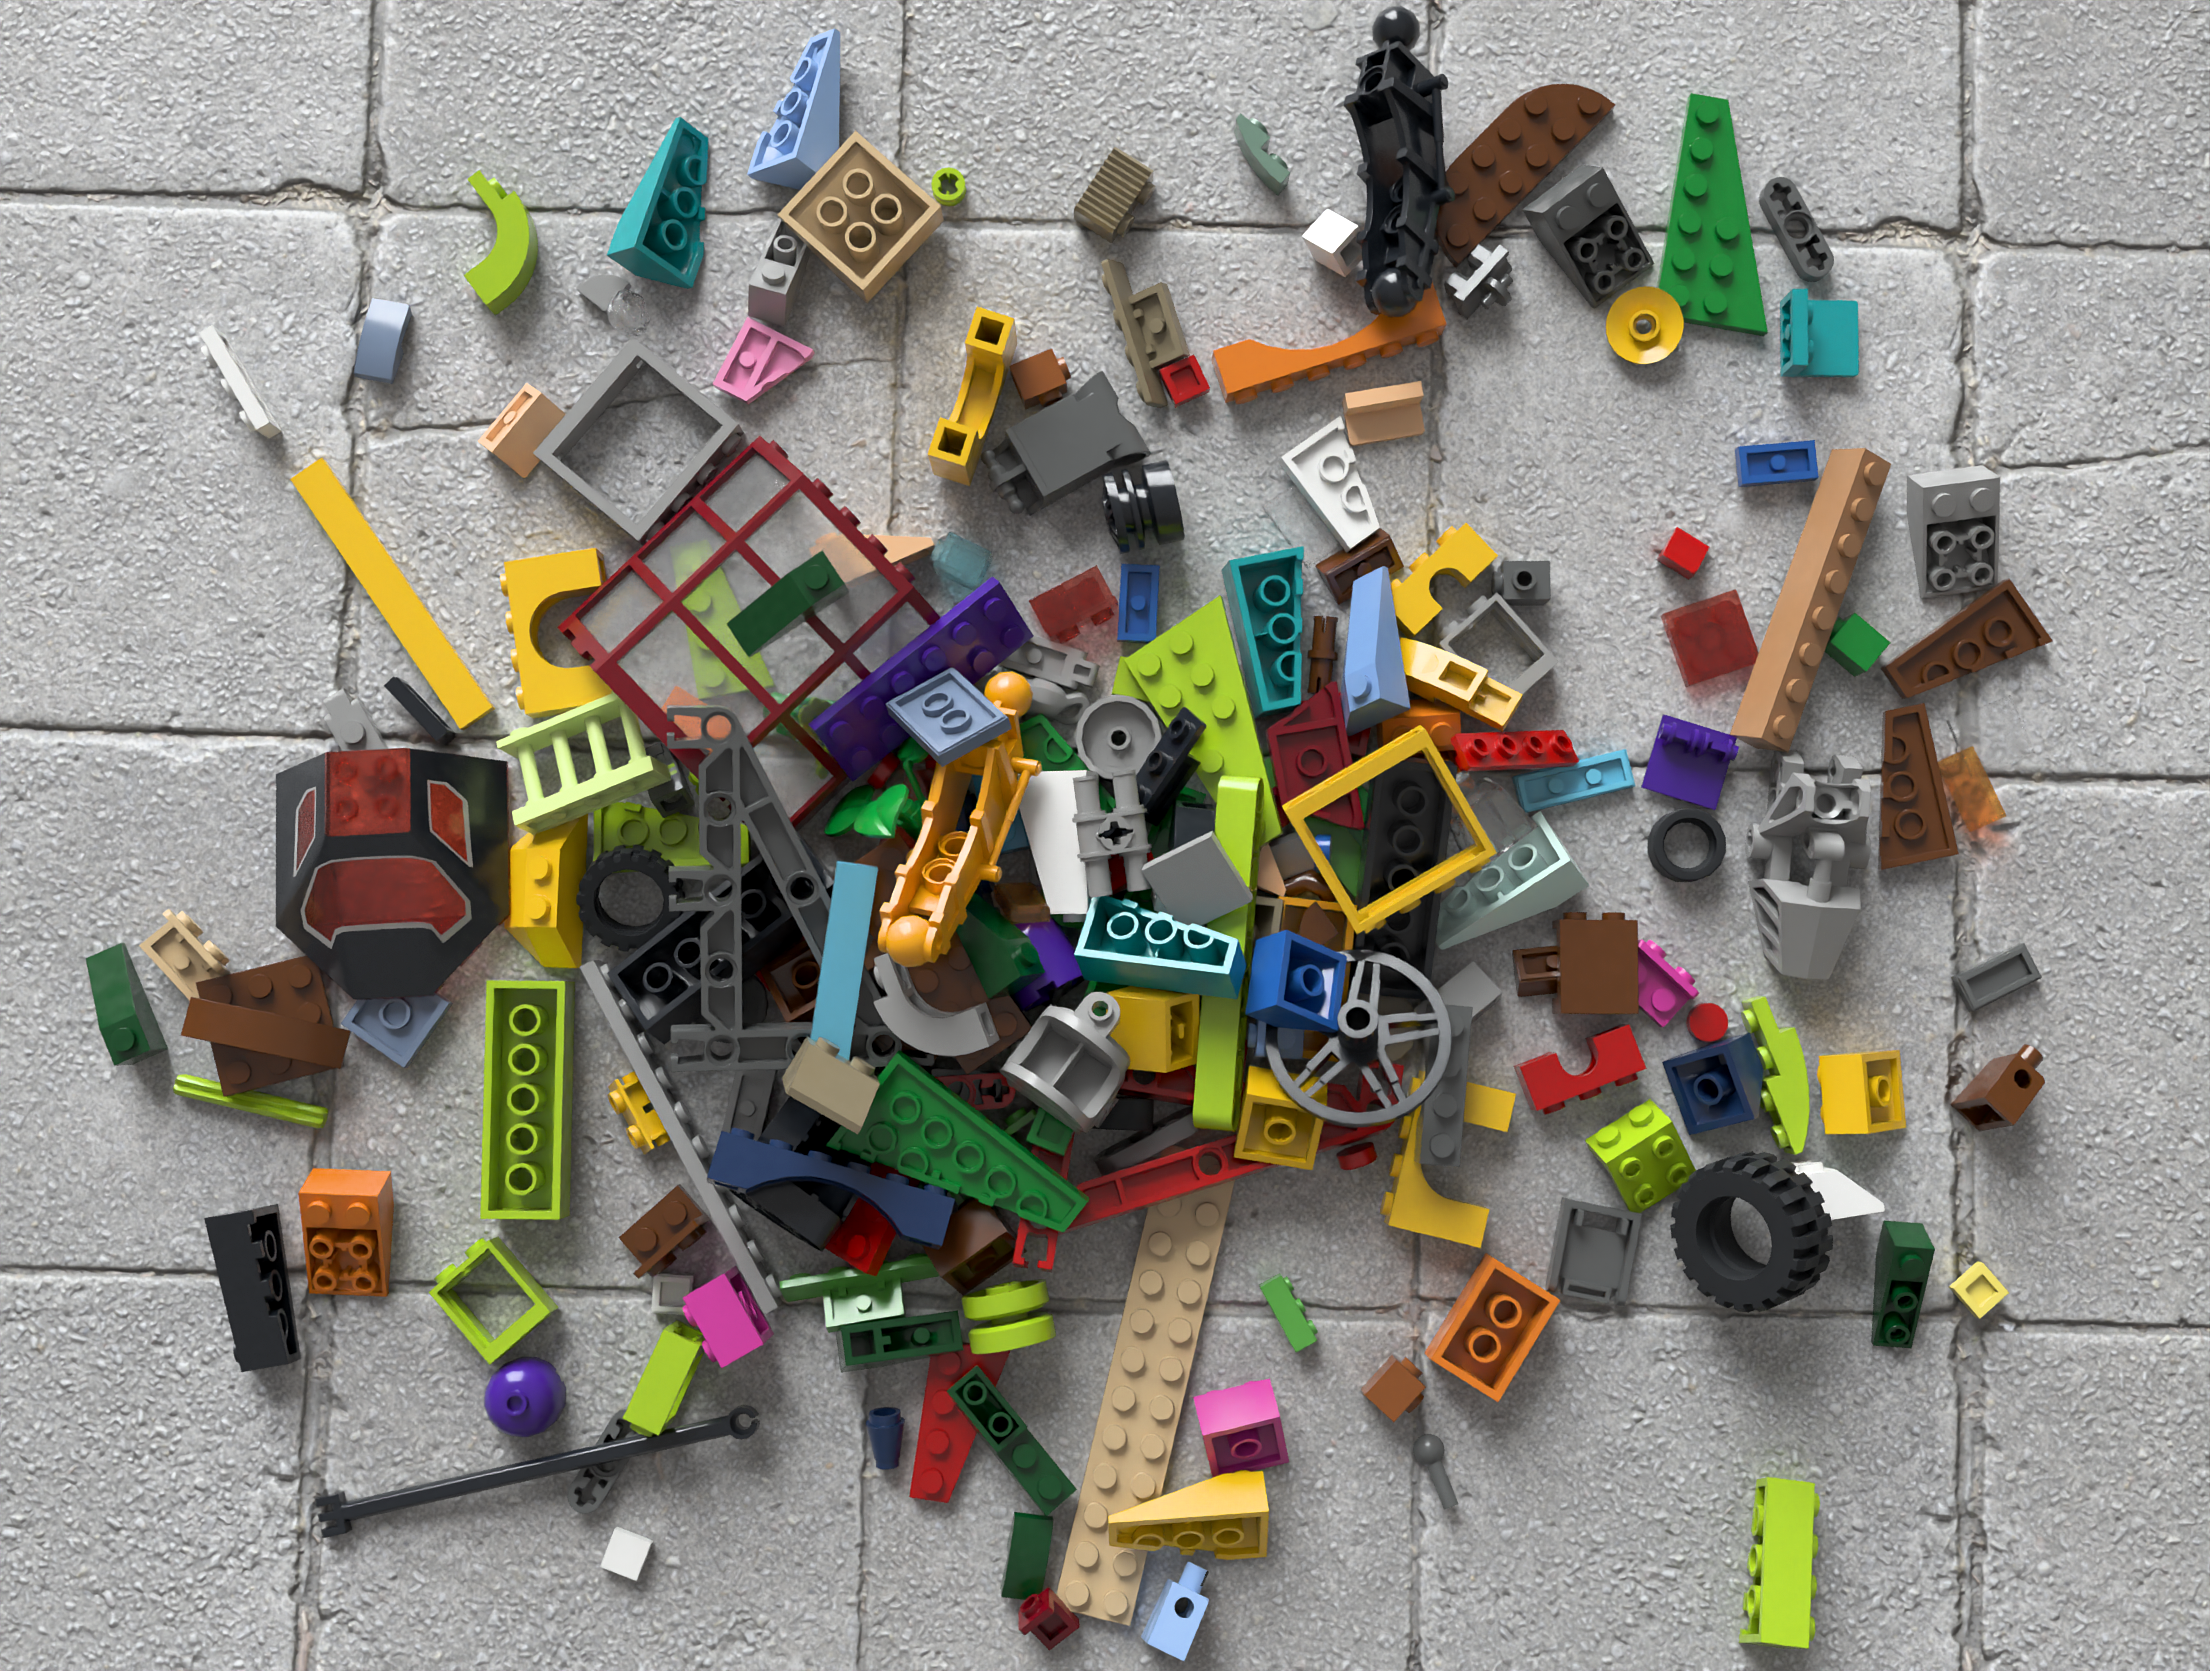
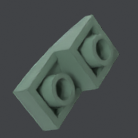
M1240 113L1236 118L1234 129L1238 145L1256 175L1269 189L1279 196L1288 185L1290 172L1287 170L1288 166L1278 155L1274 153L1268 155L1266 153L1269 147L1270 136L1267 135L1268 131L1265 126L1254 118L1249 120Z

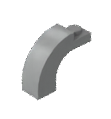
M888 953L873 958L876 964L874 967L876 981L882 989L885 988L887 996L873 1003L888 1028L905 1043L934 1055L958 1056L984 1049L1000 1040L986 1002L958 1012L940 1011L928 1005L919 996L907 967L894 962Z

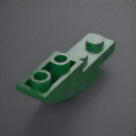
M978 1365L946 1391L992 1453L1045 1516H1048L1077 1490Z

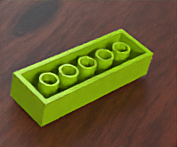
M486 980L480 1219L560 1220L570 1216L575 982Z

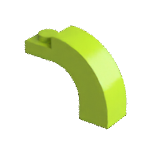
M478 170L467 180L492 211L497 224V238L490 254L463 276L496 316L513 303L528 285L536 266L538 238L533 219L517 193L513 191L508 195L495 177L487 181L480 170Z

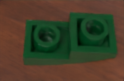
M1014 1512L1007 1543L1008 1555L1000 1587L1001 1597L1026 1600L1029 1596L1033 1594L1038 1595L1042 1592L1054 1522L1053 1516Z

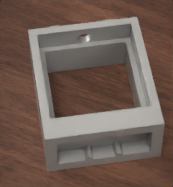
M1498 593L1489 600L1482 595L1466 609L1471 616L1460 625L1455 620L1452 621L1437 635L1442 641L1436 648L1459 656L1451 646L1491 612L1535 661L1507 686L1521 694L1526 692L1559 663L1555 656Z

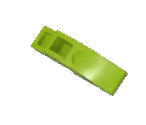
M1755 996L1741 1002L1744 1011L1741 1012V1018L1748 1033H1754L1759 1046L1756 1048L1762 1067L1764 1070L1768 1069L1770 1075L1763 1077L1760 1107L1765 1113L1769 1112L1774 1124L1773 1127H1770V1132L1776 1146L1779 1149L1783 1148L1785 1153L1796 1155L1802 1153L1804 1149L1810 1112L1809 1083L1802 1047L1795 1027L1778 1029L1766 996Z

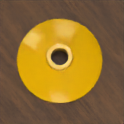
M1637 287L1623 293L1613 303L1606 318V335L1611 348L1621 358L1635 364H1652L1666 358L1677 347L1683 334L1684 320L1680 306L1670 294L1655 287ZM1639 321H1648L1651 325L1650 332L1647 334L1639 333L1636 329Z

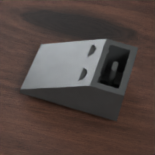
M1579 166L1522 209L1539 241L1594 309L1655 264L1603 167Z

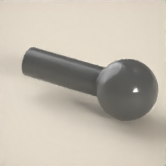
M1424 1434L1415 1441L1413 1453L1419 1463L1427 1466L1445 1510L1458 1505V1501L1441 1461L1445 1452L1444 1445L1437 1436Z

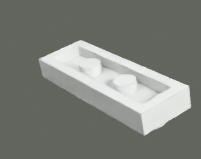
M213 325L199 332L206 344L201 348L203 354L214 368L219 366L225 377L220 380L221 384L233 400H239L244 409L239 414L251 432L257 430L268 439L282 432L226 335Z

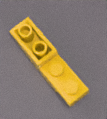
M1399 637L1408 690L1433 703L1437 698L1501 732L1504 731L1520 705L1523 694L1489 678L1487 669L1428 644Z

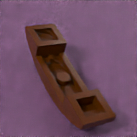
M194 997L190 998L181 1036L337 1069H342L351 1031Z

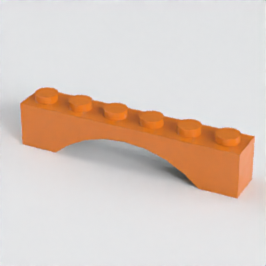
M1432 282L1431 288L1424 290L1422 301H1419L1415 309L1404 317L1390 318L1380 314L1371 324L1355 335L1333 345L1314 349H1283L1267 346L1248 339L1213 350L1211 361L1225 403L1235 400L1236 404H1244L1258 397L1257 393L1271 389L1272 393L1282 392L1293 387L1294 381L1308 377L1309 381L1320 380L1330 375V370L1344 366L1345 370H1351L1364 365L1367 362V358L1379 354L1381 358L1395 356L1403 351L1402 347L1414 343H1417L1418 347L1430 345L1439 340V335H1442L1447 324Z

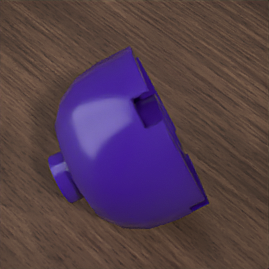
M522 1356L503 1364L492 1375L484 1395V1407L489 1421L498 1431L511 1437H532L545 1432L559 1419L566 1404L564 1381H561L560 1376L556 1373V1368L551 1363L538 1357Z

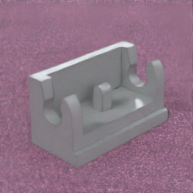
M1474 960L1437 990L1446 1005L1473 1007L1471 1024L1501 1000L1502 992ZM1425 1000L1414 1009V1012L1416 1014H1426V1006L1429 1004V1001Z

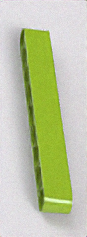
M1221 776L1218 785L1214 834L1253 897L1252 902L1207 923L1208 929L1239 940L1247 966L1237 999L1202 995L1193 1103V1124L1195 1128L1235 1132L1239 1123L1247 1015L1245 1013L1251 975L1264 805V782L1262 778Z

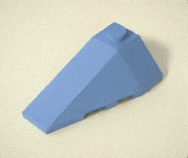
M1384 566L1353 581L1340 692L1347 736H1352L1410 709L1389 571Z

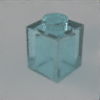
M949 532L945 541L942 539L938 540L930 560L934 561L933 568L936 574L975 591L980 586L993 560L991 551Z

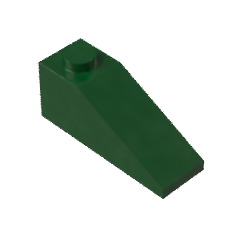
M822 550L788 572L726 624L746 655L750 658L848 594L849 590Z
M974 892L966 906L967 918L963 925L959 924L957 926L956 932L988 999L1015 995L1045 973L1039 960V954L1027 935Z
M125 943L117 944L86 958L99 1030L114 1066L133 1065L168 1050Z
M958 1310L840 1326L836 1332L841 1373L884 1367L963 1351Z

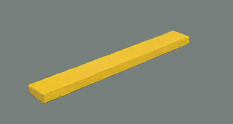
M320 458L292 477L290 480L458 727L464 731L495 710L491 701L327 461Z

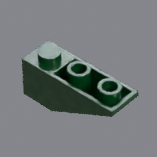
M1883 1220L1875 1261L1871 1336L1873 1346L1912 1349L1935 1251L1923 1223Z

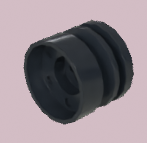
M1167 460L1142 465V484L1134 485L1127 469L1121 470L1123 488L1117 489L1112 472L1102 474L1103 491L1101 499L1109 534L1114 539L1120 554L1130 552L1128 535L1133 533L1138 549H1145L1146 530L1152 529L1159 545L1184 540L1185 535L1179 500Z

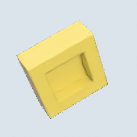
M1979 1261L1949 1286L1973 1316L1979 1319L2009 1294L1985 1264Z

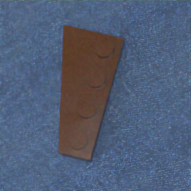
M2010 578L2002 580L1880 669L1901 699H1906L1969 673L1984 669L1992 664L2020 655L2033 648L2053 642V640Z
M1925 703L1883 712L1878 870L1958 855L1959 852Z

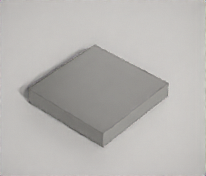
M1213 831L1144 864L1142 867L1143 874L1169 915H1172L1174 920L1186 925L1194 923L1202 926L1252 902V893Z

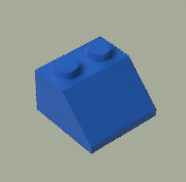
M1289 930L1257 939L1255 941L1245 1014L1274 1027L1323 1032L1338 1031L1337 1017L1341 1009L1347 956Z

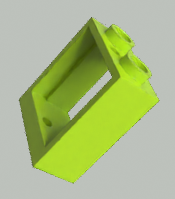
M499 1236L488 1241L481 1238L465 1251L468 1259L458 1267L451 1264L434 1278L438 1285L429 1292L489 1365L502 1358L559 1308ZM491 1255L496 1257L535 1303L532 1308L496 1339H494L453 1290Z
M679 1320L663 1329L622 1418L631 1422L630 1428L635 1432L649 1437L653 1433L660 1435L673 1423L705 1353L702 1341L706 1339L700 1330Z

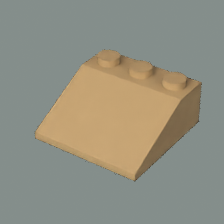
M856 130L777 214L808 248L867 304L944 221L941 206Z

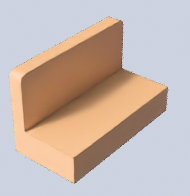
M1421 381L1345 393L1342 408L1349 445L1354 447L1422 435L1425 428L1420 406L1424 396Z
M526 383L478 442L517 474L525 478L540 461L533 452L566 414L541 392Z

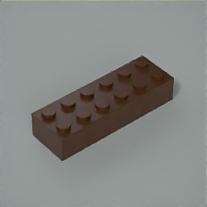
M896 833L894 838L887 839L854 862L856 864L878 867L869 932L877 944L882 925L879 910L884 902L890 903L897 883L895 871L899 864L906 865V856L911 850L899 833ZM916 913L914 914V915L919 916V917H921V918H923V919H925V920H927V921H928V920L930 919V917H931V916H926V915H921V914H916ZM955 930L950 939L951 947L946 955L939 954L935 963L926 962L921 966L907 968L919 996L935 1009L944 1012H958L986 1002L1000 1040L984 1049L965 1055L954 1056L968 1075L1028 1034L1032 1025L1024 1013L1021 1012L1012 996L988 999Z

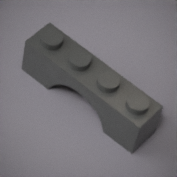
M1430 1003L1426 1006V1014L1434 1013ZM1444 1004L1451 1026L1450 1058L1439 1085L1421 1105L1420 1115L1417 1120L1414 1161L1419 1164L1460 1167L1473 1007ZM1438 1023L1425 1025V1030L1437 1028ZM1439 1035L1424 1038L1425 1079L1432 1070L1436 1060Z

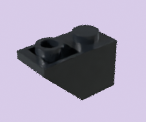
M1173 800L1168 839L1169 851L1211 831L1215 832V809L1212 804Z

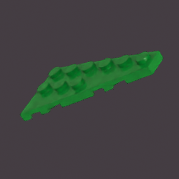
M1691 93L1686 104L1656 288L1667 292L1676 300L1681 308L1684 323L1765 336L1768 330L1729 100Z

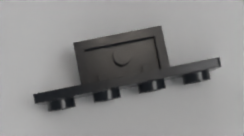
M1183 707L1171 721L1167 731L1154 750L1150 752L1136 775L1140 805L1144 804V808L1147 810L1144 813L1145 821L1155 826L1159 825L1172 806L1173 800H1176L1201 764L1189 752L1206 729V724L1186 707ZM1111 825L1110 829L1100 833L1099 837L1112 839L1113 841L1114 837L1120 836V833H1125L1126 830L1113 828Z

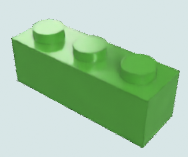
M1279 1273L1259 1284L1295 1352L1316 1342L1315 1334L1318 1331L1312 1320L1306 1321L1302 1314L1306 1309L1300 1298L1295 1300L1290 1291L1294 1290V1287L1287 1276L1283 1278Z

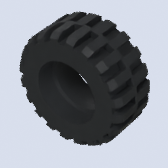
M1753 1151L1742 1152L1707 1164L1705 1167L1696 1170L1689 1176L1688 1182L1682 1184L1677 1192V1198L1680 1201L1673 1203L1671 1217L1675 1218V1224L1670 1225L1671 1238H1676L1677 1247L1674 1248L1677 1260L1682 1259L1686 1267L1683 1271L1690 1281L1696 1280L1699 1284L1697 1289L1706 1297L1715 1296L1714 1301L1725 1308L1734 1306V1309L1738 1312L1747 1313L1754 1310L1758 1312L1769 1310L1804 1294L1806 1290L1814 1287L1820 1280V1273L1826 1271L1830 1256L1825 1253L1833 1249V1235H1828V1227L1832 1226L1830 1213L1825 1214L1821 1205L1825 1200L1820 1191L1815 1193L1810 1185L1813 1181L1804 1172L1797 1174L1795 1172L1796 1166L1786 1159L1777 1161V1157L1774 1154L1766 1152L1759 1154ZM1736 1198L1748 1202L1757 1209L1768 1226L1772 1247L1767 1265L1757 1262L1748 1256L1735 1239L1731 1226V1210Z

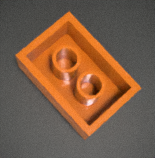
M1485 1253L1426 1349L1425 1355L1444 1369L1499 1402L1559 1304L1560 1299Z

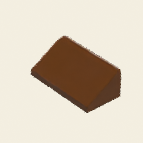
M1379 528L1376 533L1348 553L1343 548L1316 564L1315 567L1334 600L1340 605L1352 597L1353 581L1382 566L1387 567L1389 575L1403 568L1404 565L1390 535Z
M1557 945L1512 950L1518 997L1557 993Z

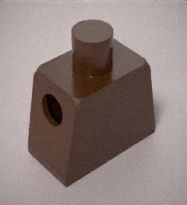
M2024 1044L2015 1054L1992 1059L1950 1105L1978 1131L2013 1126L2045 1084L2044 1077L2035 1070L2044 1059L2042 1054L2034 1047Z

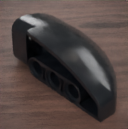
M874 1067L873 1074L877 1077L876 1067ZM791 1096L757 1140L765 1144H769L771 1139L780 1140L793 1145V1152L808 1156L810 1150L821 1152L832 1157L831 1163L847 1167L848 1162L862 1164L870 1168L872 1162L863 1160L854 1153L826 1146L841 1125ZM811 1181L782 1182L764 1186L746 1194L728 1189L755 1211L823 1252L846 1220L859 1198L835 1186Z

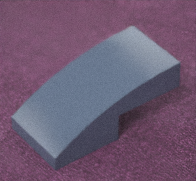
M372 298L359 341L354 369L355 377L393 384L404 355L401 344L412 317L410 305Z

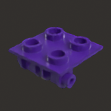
M1663 714L1641 788L1716 810L1730 760L1734 761L1738 753L1739 746L1735 745L1737 738L1730 734Z

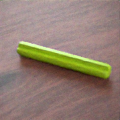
M187 1074L178 1075L173 1087V1092L179 1096L317 1129L323 1128L328 1118V1109L325 1107L254 1090L223 1097L220 1082Z

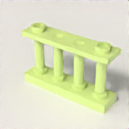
M613 690L607 696L530 728L516 729L510 733V736L496 741L498 749L517 759L519 758L528 801L524 807L512 811V816L516 827L533 835L671 780L668 766L652 756L646 755L637 715ZM621 716L631 759L627 765L612 770L602 724ZM587 730L597 773L593 779L578 784L568 738ZM553 744L562 788H560L558 793L544 798L534 752Z

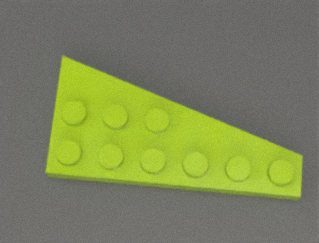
M1219 595L1124 659L1167 728L1183 707L1191 710L1206 724V729L1189 754L1201 762L1195 772L1216 804L1221 776L1263 779L1264 805L1261 849L1282 835L1283 830L1273 791L1270 787L1263 752L1260 748L1242 670L1240 669L1234 647L1232 631L1230 630L1225 612L1224 600Z

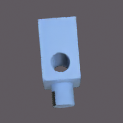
M1188 1561L1178 1583L1170 1579L1167 1580L1141 1635V1638L1147 1644L1182 1661L1185 1660L1209 1602L1207 1597L1200 1594L1209 1571ZM1180 1598H1186L1188 1601L1186 1610L1182 1613H1176V1601Z

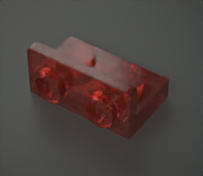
M1097 565L1029 600V604L1048 640L1054 642L1058 639L1060 644L1080 635L1079 628L1090 622H1093L1094 626H1098L1115 616L1113 610L1118 608V601L1112 595Z

